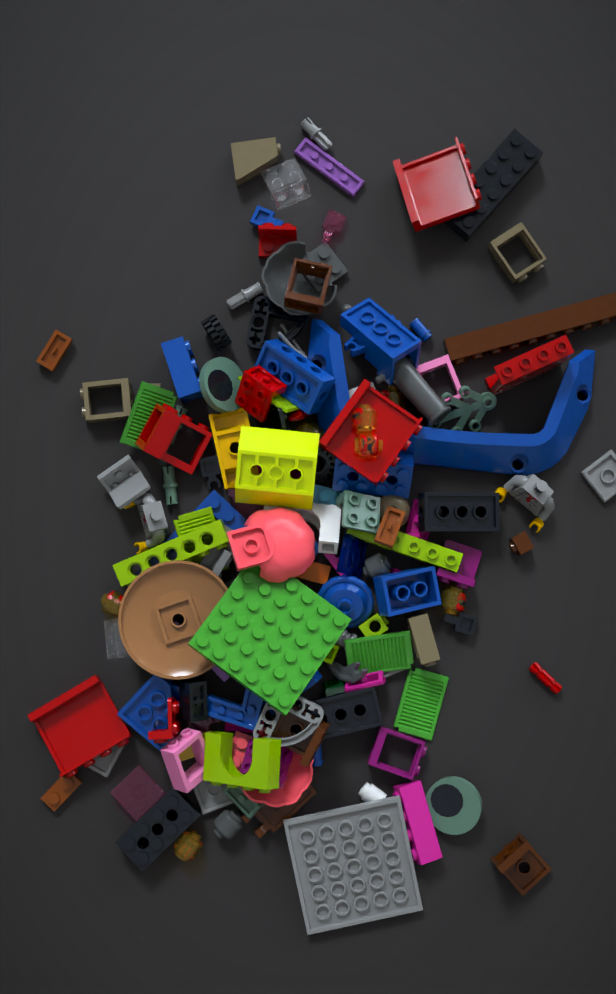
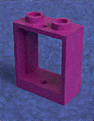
M379 726L367 763L368 765L413 780L414 776L419 774L421 765H418L420 757L424 758L427 747L423 740L384 726ZM387 734L417 744L408 771L378 761Z

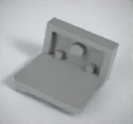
M129 454L97 476L98 480L109 492L118 509L128 506L132 501L144 495L150 489L149 483Z

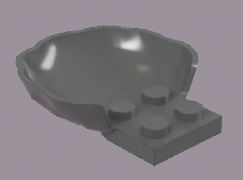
M287 242L268 257L261 277L266 286V292L274 304L283 308L290 315H310L312 313L284 307L285 294L294 259H307L311 262L326 263L332 266V274L324 306L329 305L336 296L337 285L332 284L345 276L348 270L327 242H324L310 253L306 251L305 242ZM298 273L293 292L320 298L325 279Z

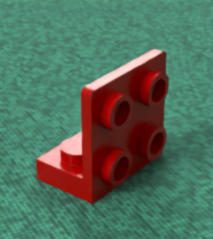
M272 223L258 225L259 258H268L278 251L283 244L297 241V227L290 223H284L281 226H274Z
M260 365L244 371L235 403L260 422H264L273 397L284 393L287 385Z

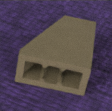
M275 137L231 143L236 185H242L278 162V155H281L280 143L276 144Z

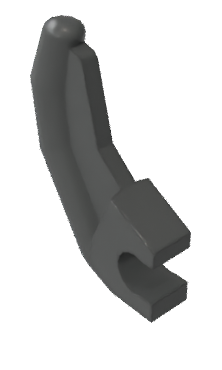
M333 661L332 665L327 663L331 674L338 680L355 684L359 682L368 672L366 668L359 671L360 662H354L346 667L336 661Z

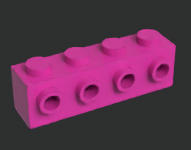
M413 779L393 786V796L399 795L401 799L413 861L419 865H424L443 858L421 781Z

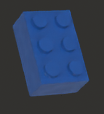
M182 336L161 343L181 403L185 404L203 398L199 377L197 378L196 375L200 372L195 359L190 357L194 354L189 341H185Z
M425 565L373 577L380 616L390 617L442 604L435 566Z

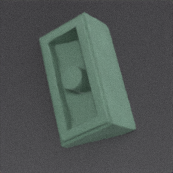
M238 786V788L225 787L223 790L249 819L265 805L264 803L251 801L243 793L241 786Z

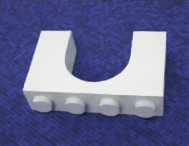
M313 503L312 510L283 507L299 512L305 521L312 523L318 529V553L337 554L342 506ZM264 505V510L276 508L277 506Z

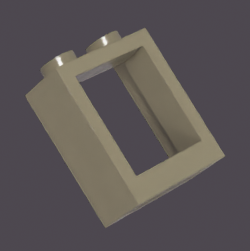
M522 222L492 240L487 247L512 284L517 281L519 283L523 282L529 277L527 274L532 271L535 273L540 271L547 260ZM519 236L536 262L515 274L498 249Z
M129 378L82 383L83 388H80L81 400H84L82 417L83 419L86 418L88 423L128 419L133 406L131 381ZM121 386L124 412L92 415L90 389Z
M423 613L405 618L418 663L423 664L425 667L436 665V660H440L428 614Z

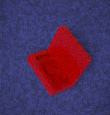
M176 697L167 699L168 729L148 731V740H154V743H166L168 739H173L180 733V721H177V713H180V702L176 701Z

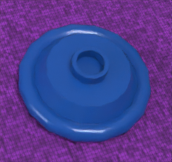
M341 575L333 577L324 583L318 592L319 596L352 619L346 629L358 627L373 612L374 598L372 591L364 581L355 576Z

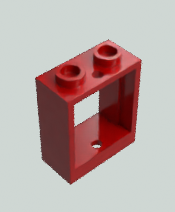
M157 403L135 444L148 454L161 459L182 420V417L177 415L179 411L166 403L162 406Z
M182 414V420L161 459L192 475L213 433L208 431L209 427L201 423L197 426L192 423V418ZM181 423L204 435L189 464L166 453Z

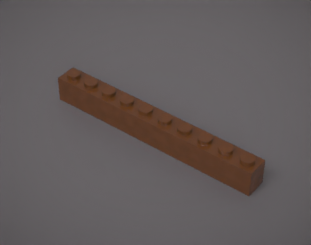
M616 292L446 338L443 341L445 353L449 355L451 363L460 365L465 363L466 359H481L484 357V354L496 355L506 348L515 350L520 348L521 344L533 345L538 343L539 339L545 338L546 341L557 337V334L569 335L579 328L584 331L593 328L594 324L599 323L600 326L609 324L612 319H616Z

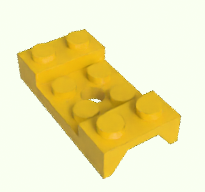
M243 408L229 413L209 414L225 490L235 489L238 453H232L230 446L233 443L239 444L241 426H250L248 413ZM257 465L251 467V472L255 475H259Z

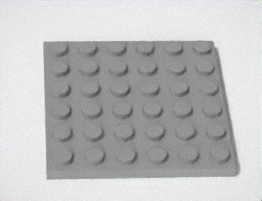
M399 795L283 820L307 935L423 910Z

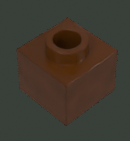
M526 531L509 538L510 543L508 545L513 554L516 553L519 556L534 548Z

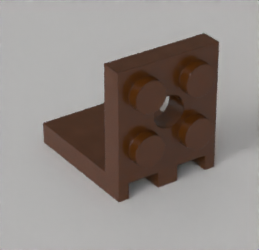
M295 705L292 706V708H293L295 711H300V710H301L300 708L296 707ZM288 712L286 716L281 715L271 737L292 736L294 734L291 728L294 724L300 725L303 731L311 722ZM322 720L317 729L306 739L284 747L303 756L299 764L307 767L314 759L330 724Z
M518 833L512 842L506 843L502 847L503 850L490 859L520 894L524 896L552 869L530 843ZM521 862L528 863L529 868L526 872L519 871L518 866Z

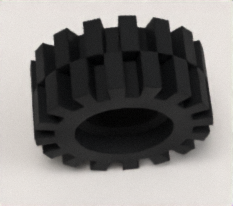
M214 314L201 321L204 330L219 351L232 343L226 330Z
M318 448L317 458L324 462L325 467L323 471L316 473L315 483L325 482V480L330 478L334 470L332 455L326 450Z

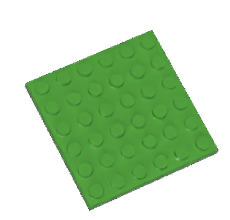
M258 565L244 569L239 573L187 645L282 715L286 716L352 619L295 577L281 583L269 582L261 578V568Z

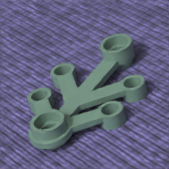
M465 385L459 389L460 396L464 399L470 397L476 400V402L469 404L445 392L441 396V401L445 405H453L458 408L450 411L442 421L431 428H439L441 423L460 416L456 425L451 430L463 431L462 429L472 411L478 409L474 419L468 423L469 428L473 432H477L481 429L480 422L486 411L496 406L497 398L491 392L479 394ZM468 390V392L463 395V391ZM450 396V399L445 401V398ZM425 418V423H426V425L428 426V423H429V422H428V420ZM474 423H477V426L475 428H472V425Z

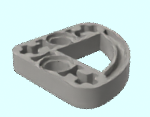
M299 696L297 700L302 702V709L295 711L291 708L289 712L311 723L303 731L295 735L271 737L281 713L266 703L254 728L253 737L260 738L258 730L263 729L265 725L261 723L263 720L266 724L272 725V728L270 726L266 728L265 733L268 735L264 737L281 739V747L296 744L306 739L317 729L324 718V710L320 705ZM309 704L310 707L308 709L311 711L318 709L320 717L313 719L311 718V713L306 712V715L302 713L306 709V705ZM272 709L276 712L275 720L270 721L266 718L267 710Z

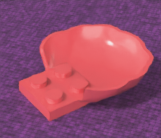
M283 507L258 510L248 517L244 524L247 527L226 533L237 571L259 565L261 568L260 577L269 582L281 583L289 578L297 577L303 574L315 560L314 532L305 522L302 515L294 510Z
M266 728L259 731L260 738L268 735L265 733ZM236 731L233 738L232 759L235 767L240 772L250 739H254V737ZM293 751L292 761L288 768L287 779L283 789H272L271 793H259V789L255 788L253 791H242L251 801L264 803L271 807L277 808L294 804L312 781V764L314 759L305 767L299 764L303 756Z

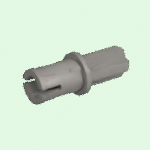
M309 117L301 122L300 126L309 134L312 141L315 140L325 151L331 148L332 142Z
M259 282L245 290L241 289L240 293L227 299V304L233 310L245 302L249 303L250 299L264 291Z

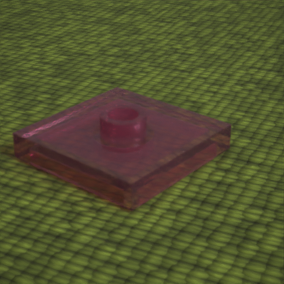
M138 765L110 793L137 821L166 792Z

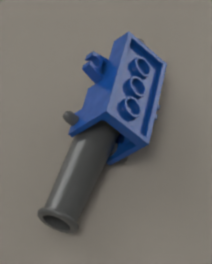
M371 298L365 299L354 307L349 304L343 305L342 314L340 315V326L352 335L344 344V350L347 352L348 349H351L350 355L352 357L365 353L364 358L377 368L378 376L375 381L378 384L384 381L389 385L394 384L428 420L429 427H433L442 421L450 413L451 407L445 406L416 370L419 363L422 340L403 326L400 320L397 321L393 314L390 315Z

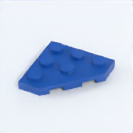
M152 675L117 713L121 719L159 751L173 739H168L166 743H154V740H148V731L168 729L167 699L172 697L171 683L165 678Z

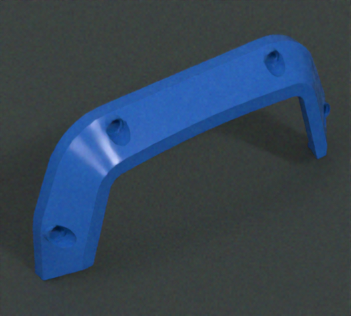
M312 319L308 360L313 363H319L322 366L321 369L336 378L322 410L316 413L318 425L324 435L350 397L340 334L323 320ZM585 349L569 360L544 427L540 432L535 434L483 433L422 427L417 436L413 434L409 439L412 443L408 449L401 452L414 454L415 465L512 476H529L551 468L567 453L588 410L592 396L595 350ZM578 392L585 395L584 401L578 399ZM513 461L520 462V470H515L513 468Z

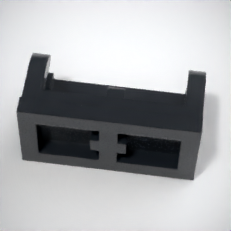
M192 678V681L187 679L179 680L180 718L190 723L208 720L207 681L198 678Z

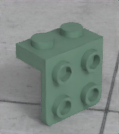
M344 490L336 498V506H342V526L348 529L376 534L380 526L381 497Z

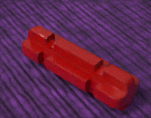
M537 662L530 665L529 670L534 675L536 674V677L544 685L550 687L549 689L554 694L561 691L562 686L555 682V679L549 673L541 669Z

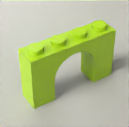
M220 731L205 733L204 781H210L211 785L215 786L227 784L226 787L228 788L242 786V790L253 791L255 788L259 789V793H271L272 789L279 788L281 739L254 738L251 767L244 775L237 770L232 759L233 733Z

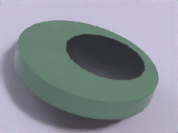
M217 357L207 361L203 365L199 376L200 389L205 401L210 407L221 413H229L240 408L235 403V398L241 382L238 377L243 376V373L237 364L228 358Z
M457 776L444 777L436 781L426 794V801L433 825L443 833L450 835L466 833L480 819L482 813L480 794L475 786L464 778Z

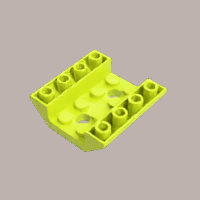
M241 426L235 480V502L312 510L320 433ZM254 465L260 466L262 473L259 475L253 474L251 467ZM293 469H298L301 472V477L294 479L291 477L290 472Z

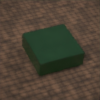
M334 679L323 683L326 696L345 692L343 681Z

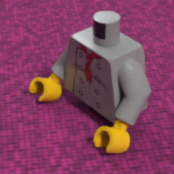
M534 474L529 476L515 475L503 485L504 488H497L495 493L501 495L499 502H503L507 492H509L510 495L535 516H538L539 518H535L529 525V528L533 524L537 525V533L544 526L543 521H546L554 510V500L551 497L554 491L545 481L540 480Z
M149 493L139 496L128 506L124 507V509L137 505L147 539L146 542H136L134 544V547L139 546V551L136 554L147 551L149 548L162 543L165 540L168 529L161 501L155 500L153 495Z

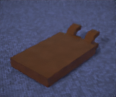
M309 785L298 801L291 805L276 808L265 804L254 815L261 822V825L254 830V833L260 839L269 829L273 833L284 824L283 820L291 818L317 793L315 789ZM245 814L241 816L246 824L251 820Z

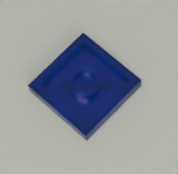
M344 533L336 571L343 575L355 576L360 579L368 543L351 534Z

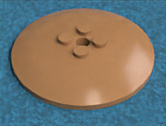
M166 561L146 569L129 585L119 608V633L127 653L141 668L165 679H188L207 672L215 665L187 644L226 593L228 587L214 572L202 565L189 561ZM176 614H181L184 617L182 625L174 623L173 618Z

